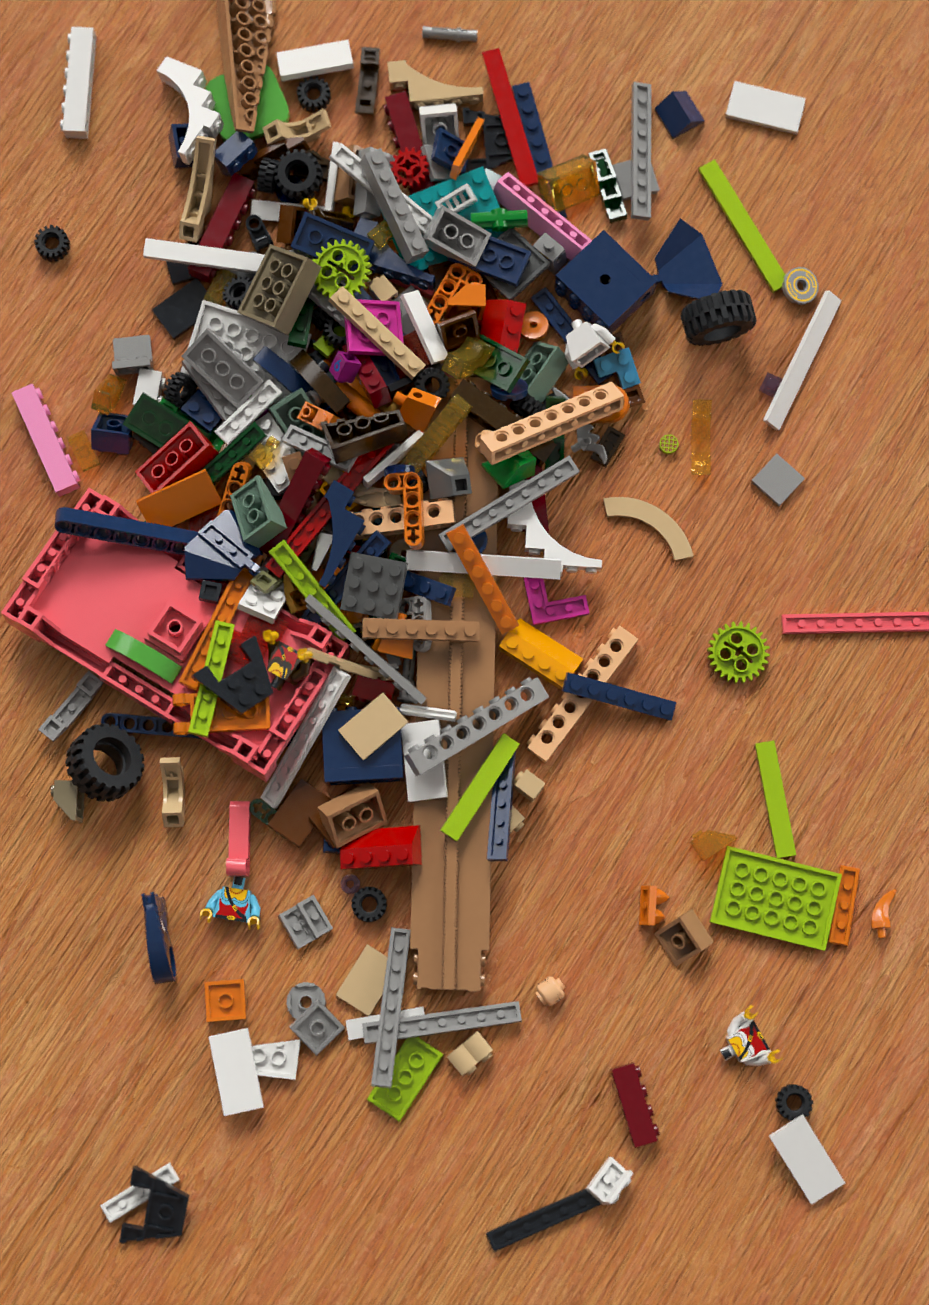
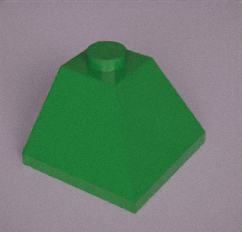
M526 450L494 465L486 461L481 466L505 489L534 476L536 458Z

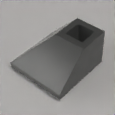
M463 457L425 461L430 500L472 494L470 474Z

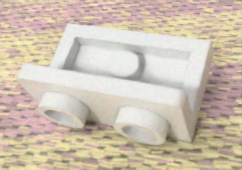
M608 1157L586 1187V1190L602 1205L614 1204L620 1196V1191L630 1183V1177L633 1175V1172L625 1170L612 1157Z

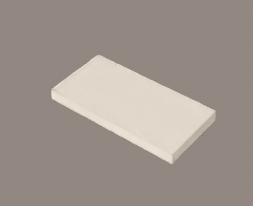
M348 40L277 52L282 81L354 68Z
M734 81L725 117L797 134L806 98Z
M439 719L408 723L401 729L404 756L409 753L408 749L418 744L420 747L425 744L424 739L434 734L437 737L441 734ZM425 749L424 756L430 759L431 752ZM404 757L408 802L448 797L444 761L423 774L415 776Z
M245 1028L209 1036L224 1116L264 1107L249 1029Z
M800 1115L769 1135L811 1205L845 1184L803 1115Z

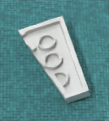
M301 1039L252 1046L257 1074L260 1076L295 1080Z

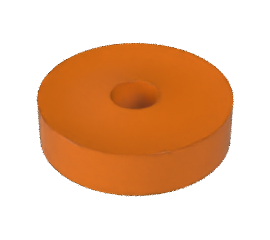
M537 311L524 314L521 336L532 342L543 339L549 331V324L545 315Z

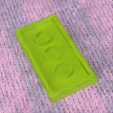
M419 1037L407 1038L395 1055L391 1089L374 1087L367 1100L400 1122L444 1054Z

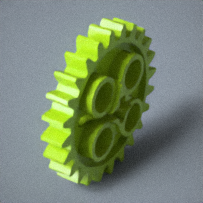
M342 239L341 244L335 240L333 246L328 242L327 249L321 247L323 252H316L319 258L312 259V261L322 267L314 282V285L318 286L317 290L319 292L323 291L322 295L324 297L329 295L330 299L341 288L339 287L340 282L347 280L344 288L354 297L355 292L361 295L360 288H367L364 282H370L371 280L367 275L372 274L371 270L367 269L372 267V264L367 262L370 258L368 255H365L366 251L364 249L360 250L359 244L354 246L351 240L346 244L344 239ZM343 254V258L340 261H335L337 255ZM328 261L333 262L340 269H344L347 274L355 277V279L351 280L341 271L338 272L334 266L328 264ZM358 264L356 271H350L352 265ZM327 270H332V274L330 276H324Z
M734 621L731 623V627L725 624L724 631L718 628L717 632L719 635L715 633L712 635L715 641L709 640L708 642L713 647L707 648V651L712 653L707 659H713L709 666H716L714 673L720 671L719 678H722L724 675L727 676L726 682L733 678L734 684L738 682V679L741 680L742 684L745 683L746 677L749 681H752V674L758 677L759 672L757 670L762 672L765 670L762 665H767L768 661L764 658L770 656L769 653L765 652L770 648L769 646H764L767 639L760 638L763 632L755 633L757 627L751 630L750 623L743 627L742 621H740L738 626H736ZM731 636H739L740 643H733ZM753 646L756 649V654H749L747 647ZM738 649H740V650H741L740 655H739V656H736V655H735L736 651H737ZM720 651H727L730 657L728 659H723L720 655ZM736 662H743L745 670H739L736 667Z

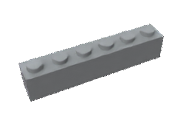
M382 149L364 154L359 164L406 264L424 258L429 249Z

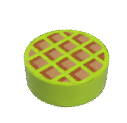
M665 435L660 440L659 448L664 454H673L678 448V440L673 435Z

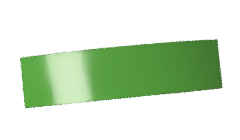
M117 629L114 630L105 645L152 671L155 675L173 684L182 669L180 665L163 654Z

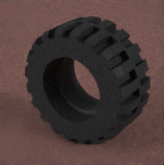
M725 290L703 296L686 305L680 315L686 339L695 346L719 344L724 341H730L733 338H738L740 335L752 330L757 321L751 297L743 290Z
M107 723L93 725L79 735L67 750L66 756L68 758L65 759V765L69 767L67 769L68 776H71V782L74 786L77 785L78 791L82 794L86 793L88 798H97L96 800L101 802L105 800L108 802L123 797L135 787L143 776L142 772L145 765L142 763L144 756L140 753L141 747L135 743L136 739L133 736L130 737L127 734L128 731L118 729L119 726L113 724L109 726ZM94 750L106 753L113 760L116 766V775L104 772L97 765L94 759Z

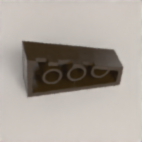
M399 410L376 413L373 417L356 416L354 420L345 421L343 418L337 419V422L334 423L320 422L324 438L336 464L408 439L406 424Z

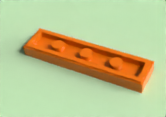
M478 117L452 164L450 178L456 180L482 132L484 119Z
M840 865L839 873L842 876L827 943L848 946L860 869Z

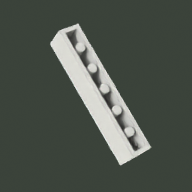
M71 27V34H68L70 49L66 52L68 68H65L67 84L63 87L65 102H62L64 118L60 121V129L64 132L66 138L88 139L97 37L94 28Z

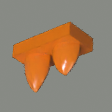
M641 886L639 925L655 926V924L660 923L665 918L664 914L656 908V905L667 901L669 896L664 891L658 889L657 886Z

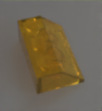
M584 154L537 173L539 190L545 202L557 212L600 195L596 161Z

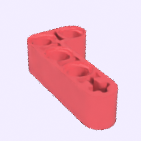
M230 801L229 858L226 860V875L228 877H249L250 801Z

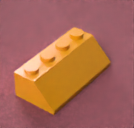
M519 618L517 620L519 626L508 631L499 645V650L562 691L566 672L574 674L582 663L583 658Z

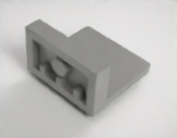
M150 335L113 339L115 361L112 362V368L116 376L139 373L140 368L153 370Z

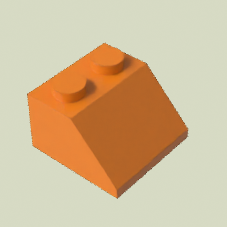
M478 282L466 284L448 301L444 319L468 310H475L477 320H481L486 307L485 284Z

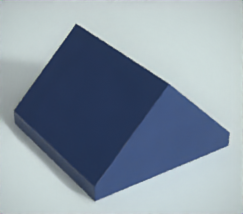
M672 91L655 107L656 113L672 139L705 122L687 91Z

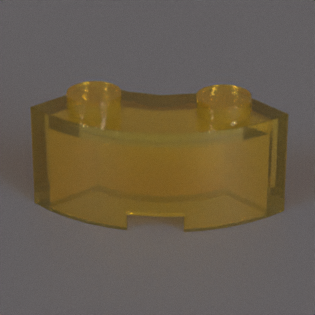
M467 337L459 349L454 352H448L442 371L456 379L468 378L474 375L473 371L479 366L483 367L495 347L478 338Z

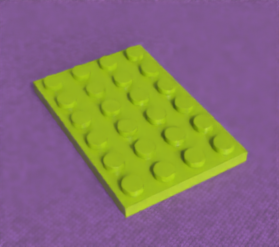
M727 846L709 922L825 951L842 874Z

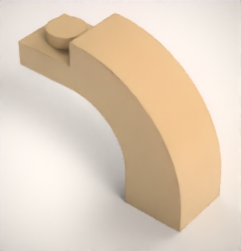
M321 109L298 122L286 123L276 119L264 126L263 132L268 145L292 137H303L307 143H310L320 138V134L331 128V124L326 110Z
M180 757L160 758L163 780L162 817L164 827H184L185 782Z

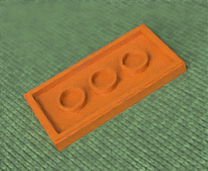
M206 469L136 500L146 522L170 527L218 506L222 502Z

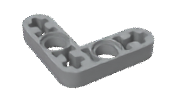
M422 596L404 598L401 600L399 613L407 614L406 618L412 617V620H431V601ZM408 603L409 610L405 613L404 607ZM413 640V649L419 652H427L431 647L432 641Z

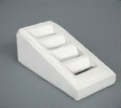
M465 184L436 201L435 204L437 208L443 206L442 203L446 202L448 208L457 213L478 200L470 185ZM466 191L469 200H466L465 196L463 195V192ZM457 195L460 196V198H461V200H462V202H463L462 204H460L459 201L457 200V198H456ZM450 199H453L456 205L455 208L451 205Z
M321 531L318 534L311 566L313 570L317 571L332 544L333 533Z

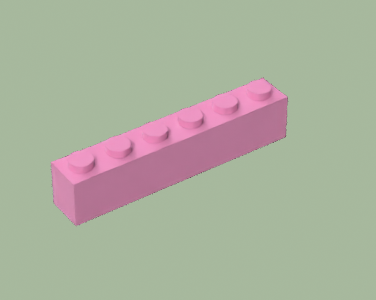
M509 172L496 182L493 192L497 201L509 211L527 210L528 226L540 236L547 233L563 246L566 251V257L570 261L592 241Z
M30 384L12 392L57 495L61 497L80 488L78 484L81 481L77 471H73L70 466L73 464L72 459L63 450L66 446L61 437L58 438L56 434L59 430L55 422L49 419L51 412L47 404L43 405L41 401L44 397L40 388L36 389L33 384Z

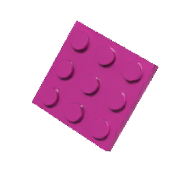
M357 299L404 344L399 301ZM344 316L347 354L386 356Z

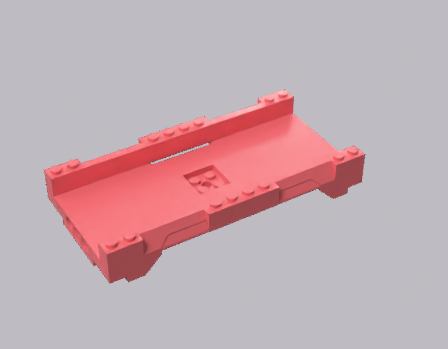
M91 488L87 489L74 508L139 521L122 505L106 495L102 496ZM55 531L23 576L21 585L2 610L1 614L6 622L40 643L42 641L88 668L96 673L102 682L171 724L173 722H191L190 705L183 707L173 706L172 697L112 660L113 658L119 660L173 694L198 693L199 687L195 692L178 682L218 605L199 601L203 580H186L185 555ZM205 580L222 584L220 601L229 581ZM237 609L230 623L235 624L222 680L250 663L239 646L254 635L257 638L267 670L268 642L264 640L263 632L269 629L271 632L276 631L279 634L275 641H280L297 651L301 648L312 647L347 660L350 655L349 644L334 636L332 632L321 625L302 618L299 619L284 609H281L273 624ZM178 625L180 630L178 632H171V627ZM117 629L137 639L180 665L182 669L173 684L124 655H120L106 647L105 645L114 630ZM315 660L310 667L309 675L298 682L297 685L286 681L281 691L272 687L274 693L269 696L271 727L269 730L209 733L208 738L198 737L233 758L234 763L267 782L277 768L276 761L306 717L335 665ZM267 670L270 683H272L276 675Z

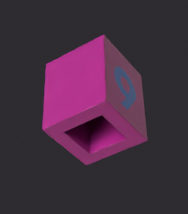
M338 351L329 371L337 382L353 383L361 363L354 354Z

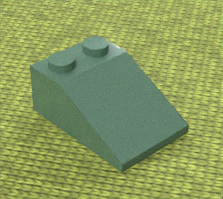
M255 476L230 495L244 542L260 548L287 528L282 511L261 476Z

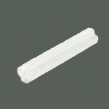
M401 704L400 713L403 715L452 722L456 721L457 712L453 710Z

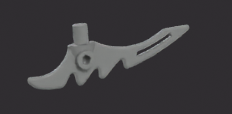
M552 387L555 396L565 397V401L569 399L561 391ZM587 424L578 428V442L571 446L574 453L580 449L583 451H593L600 456L602 463L606 464L607 454L603 445L596 444L600 436L589 432L593 429V425Z

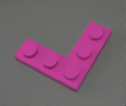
M523 577L533 626L590 614L586 595L548 602L543 578Z

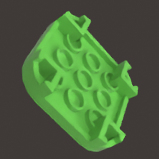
M267 65L262 78L263 84L259 95L260 100L257 106L254 132H243L251 140L265 136L263 132L264 126L276 119L288 123L290 117L284 95L273 71ZM222 74L210 80L205 90L210 91L216 104L212 111L220 113L224 126L220 136L225 142L236 131L232 120L225 76Z

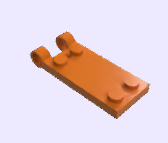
M198 693L173 694V706L183 707L190 705V715L192 718ZM217 697L209 733L260 731L271 728L269 697L242 715H239ZM190 722L174 723L173 734H189Z

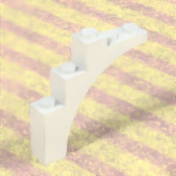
M166 57L157 69L161 81L173 87L188 103L189 125L185 140L178 153L183 163L190 165L194 159L196 137L204 136L215 139L218 133L222 131L224 123L220 113L212 111L216 103L212 93L204 89L207 80L203 71Z
M523 480L510 486L509 492L528 480ZM532 502L508 516L507 528H511V531L521 532L522 529H526L525 552H529L530 555L544 553L543 558L561 559L560 577H562L563 569L570 573L584 570L587 574H596L597 571H601L602 560L578 555L557 543L539 522Z

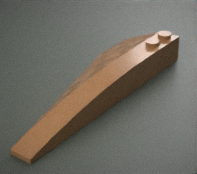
M216 0L223 69L235 131L253 133L257 117V106L260 100V90L263 84L262 78L267 62L268 45L271 39L270 34L274 23L273 18L276 12L275 0Z

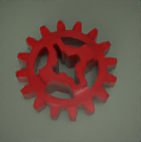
M405 147V152L398 150L399 155H393L395 161L389 162L398 185L402 184L405 189L408 185L413 189L415 183L420 186V180L426 181L424 175L429 174V170L426 168H429L430 165L429 162H426L428 160L426 155L423 156L421 150L416 153L415 147L411 151L407 147Z

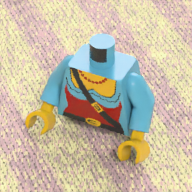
M234 877L232 888L223 886L222 889L217 890L208 900L205 908L201 910L199 919L201 920L203 916H207V923L211 922V917L248 923L249 930H251L250 927L253 924H256L257 930H259L261 908L252 891L243 890L245 878Z

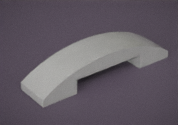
M88 671L77 683L76 689L58 710L47 718L38 730L54 742L80 716L104 682Z

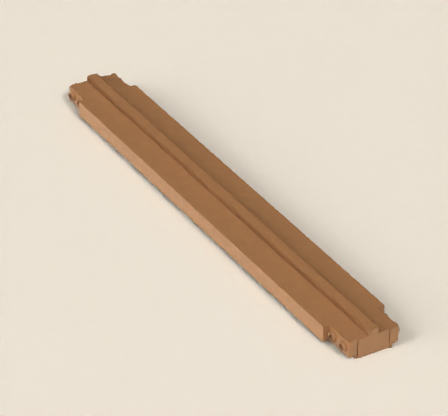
M467 375L448 377L450 390L447 392V396L440 401L428 427L423 433L422 471L426 476L425 461L463 457L469 471L472 494L448 498V500L452 499L454 504L456 524L498 499V483L481 466L483 462L488 460L475 447L477 434L487 429L448 402L462 379L472 381L480 391H485L491 395V383L480 377H469ZM432 378V383H428V392L430 393L437 391L439 388V382L436 378ZM429 490L423 494V501L437 502V499L430 500ZM433 510L430 513V517H437L440 511ZM496 523L485 530L488 541L486 549L482 554L497 555ZM450 527L424 531L425 542L420 550L448 552L438 535ZM420 571L421 576L457 588L450 606L430 600L431 620L479 622V642L432 641L431 647L427 652L418 651L417 689L427 699L422 704L418 702L416 705L456 711V720L465 715L469 718L474 715L473 710L482 705L484 708L489 706L488 701L494 698L495 621L469 574ZM490 710L489 717L494 720V712ZM416 716V722L437 720ZM440 720L441 729L448 725L454 727L458 724L457 721ZM473 720V727L477 730L480 724L478 721ZM457 730V737L459 739H463V732L461 730ZM493 731L444 760L447 798L414 802L413 826L420 825L422 865L412 866L410 949H418V953H414V965H418V970L413 976V985H417V989L424 987L429 989L469 990L476 992L481 990V986H485V974H481V966H485V954H481V950L489 951L491 861L487 860L492 788L458 841L455 842L442 833L440 829L493 749ZM442 739L443 749H447L448 744Z

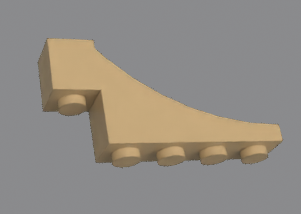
M406 60L387 62L390 90L403 91L408 89L411 109L419 110V107L450 103H456V106L467 103L475 105L483 102V87L469 88L443 84L415 71L406 64Z
M196 137L190 186L180 221L179 239L198 242L203 236L204 218L211 211L216 139Z

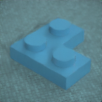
M629 347L619 350V354L613 352L593 360L598 378L616 372L622 389L641 383Z

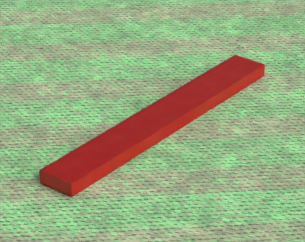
M500 48L482 52L483 62L518 180L526 187L538 185L539 179Z

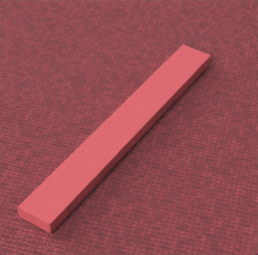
M929 612L782 614V634L929 632Z

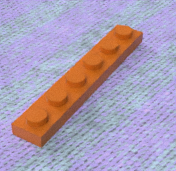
M464 524L447 532L446 535L500 632L504 634L519 626L517 619Z

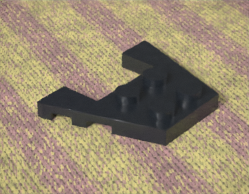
M462 108L464 126H473L478 117L484 119L483 133L486 158L468 159L467 172L482 166L484 170H492L512 162L513 159L500 115L493 116L485 114L483 111L476 112L469 110V108Z
M255 635L239 646L250 661L241 669L218 682L208 666H205L191 676L193 680L205 686L206 690L218 696L222 702L239 715H242L274 693Z
M134 1165L130 1186L150 1189L143 1226L123 1222L119 1243H127V1241L132 1240L144 1241V1239L148 1238L160 1239L182 1236L190 1195Z

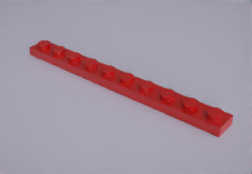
M394 444L357 456L358 458L349 473L344 472L337 482L355 492L363 482V477L376 467ZM324 496L286 540L298 558L332 519L328 499ZM273 557L265 565L278 578L281 579L284 576L285 572Z

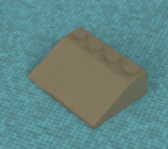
M270 244L237 313L289 336L322 267L307 257Z

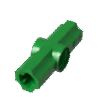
M496 208L491 210V212L471 213V222L484 230L492 229L494 232H504L508 228L528 227L527 210L507 211L504 208Z

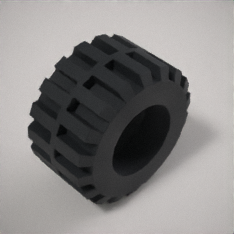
M293 149L294 153L288 151L286 152L287 156L284 157L282 155L280 157L281 161H277V169L274 168L275 181L285 196L287 195L292 200L295 198L296 201H300L301 198L305 199L310 195L314 197L315 191L319 192V185L323 184V173L317 159L310 152L306 153L302 149L299 152L298 149ZM306 167L309 170V175L304 182L294 184L289 181V175L294 168Z

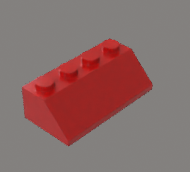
M486 300L480 334L518 353L526 304L512 300Z
M190 421L138 468L135 473L150 493H153L199 472L219 452Z
M420 825L374 829L340 848V866L344 870L422 865Z

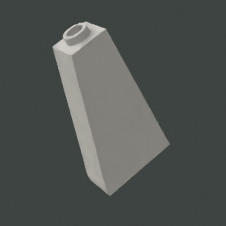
M373 147L362 149L359 151L358 157L362 159L364 154L377 149ZM383 151L388 164L390 161H395L392 154ZM356 181L354 216L371 221L373 218L380 217L381 210L375 196Z

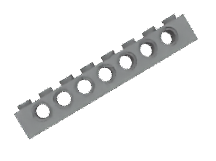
M528 677L520 682L521 687L516 689L513 686L504 692L506 694L504 697L499 698L497 696L488 701L489 706L484 708L482 705L473 710L474 715L469 718L465 715L456 720L458 724L454 727L448 725L441 729L442 734L435 737L433 734L424 739L425 744L419 747L416 744L409 748V753L404 757L415 776L423 774L549 698L539 678L531 679ZM521 692L526 693V701L521 698ZM505 701L510 702L511 710L506 709ZM490 710L495 713V720L489 717ZM473 720L479 722L480 727L478 730L473 727ZM457 730H461L463 732V739H459L457 737ZM441 739L447 742V749L441 747ZM425 749L431 752L430 759L424 756Z

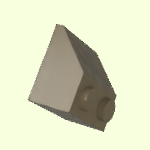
M54 780V785L51 786V797H53V800L71 820L83 823L85 793L82 794L78 791L77 785L74 786L71 781Z

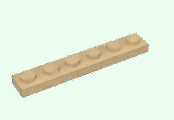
M343 286L330 297L329 302L411 380L424 369L426 365Z

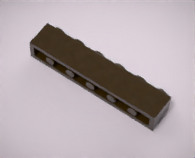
M462 379L448 400L451 405L487 430L496 431L522 419L518 414H513L507 410L504 404L494 401L490 394L480 391L469 380ZM552 439L528 451L536 458V465L541 468L557 445Z

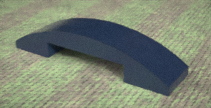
M264 346L253 358V361L266 373L268 372L290 393L301 388L305 393L309 390H314L294 368L268 347Z

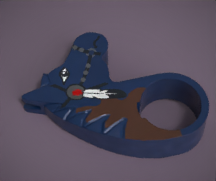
M151 892V895L142 893L146 943L153 981L155 984L176 981V963L167 930L165 898L158 897V894Z

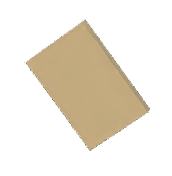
M382 693L338 731L364 761L407 725L408 721L387 696Z
M366 945L336 996L370 1016L383 995L387 956Z

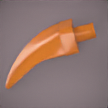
M896 889L882 896L873 910L871 926L872 929H877L878 938H886L885 929L891 928L889 906L897 892Z

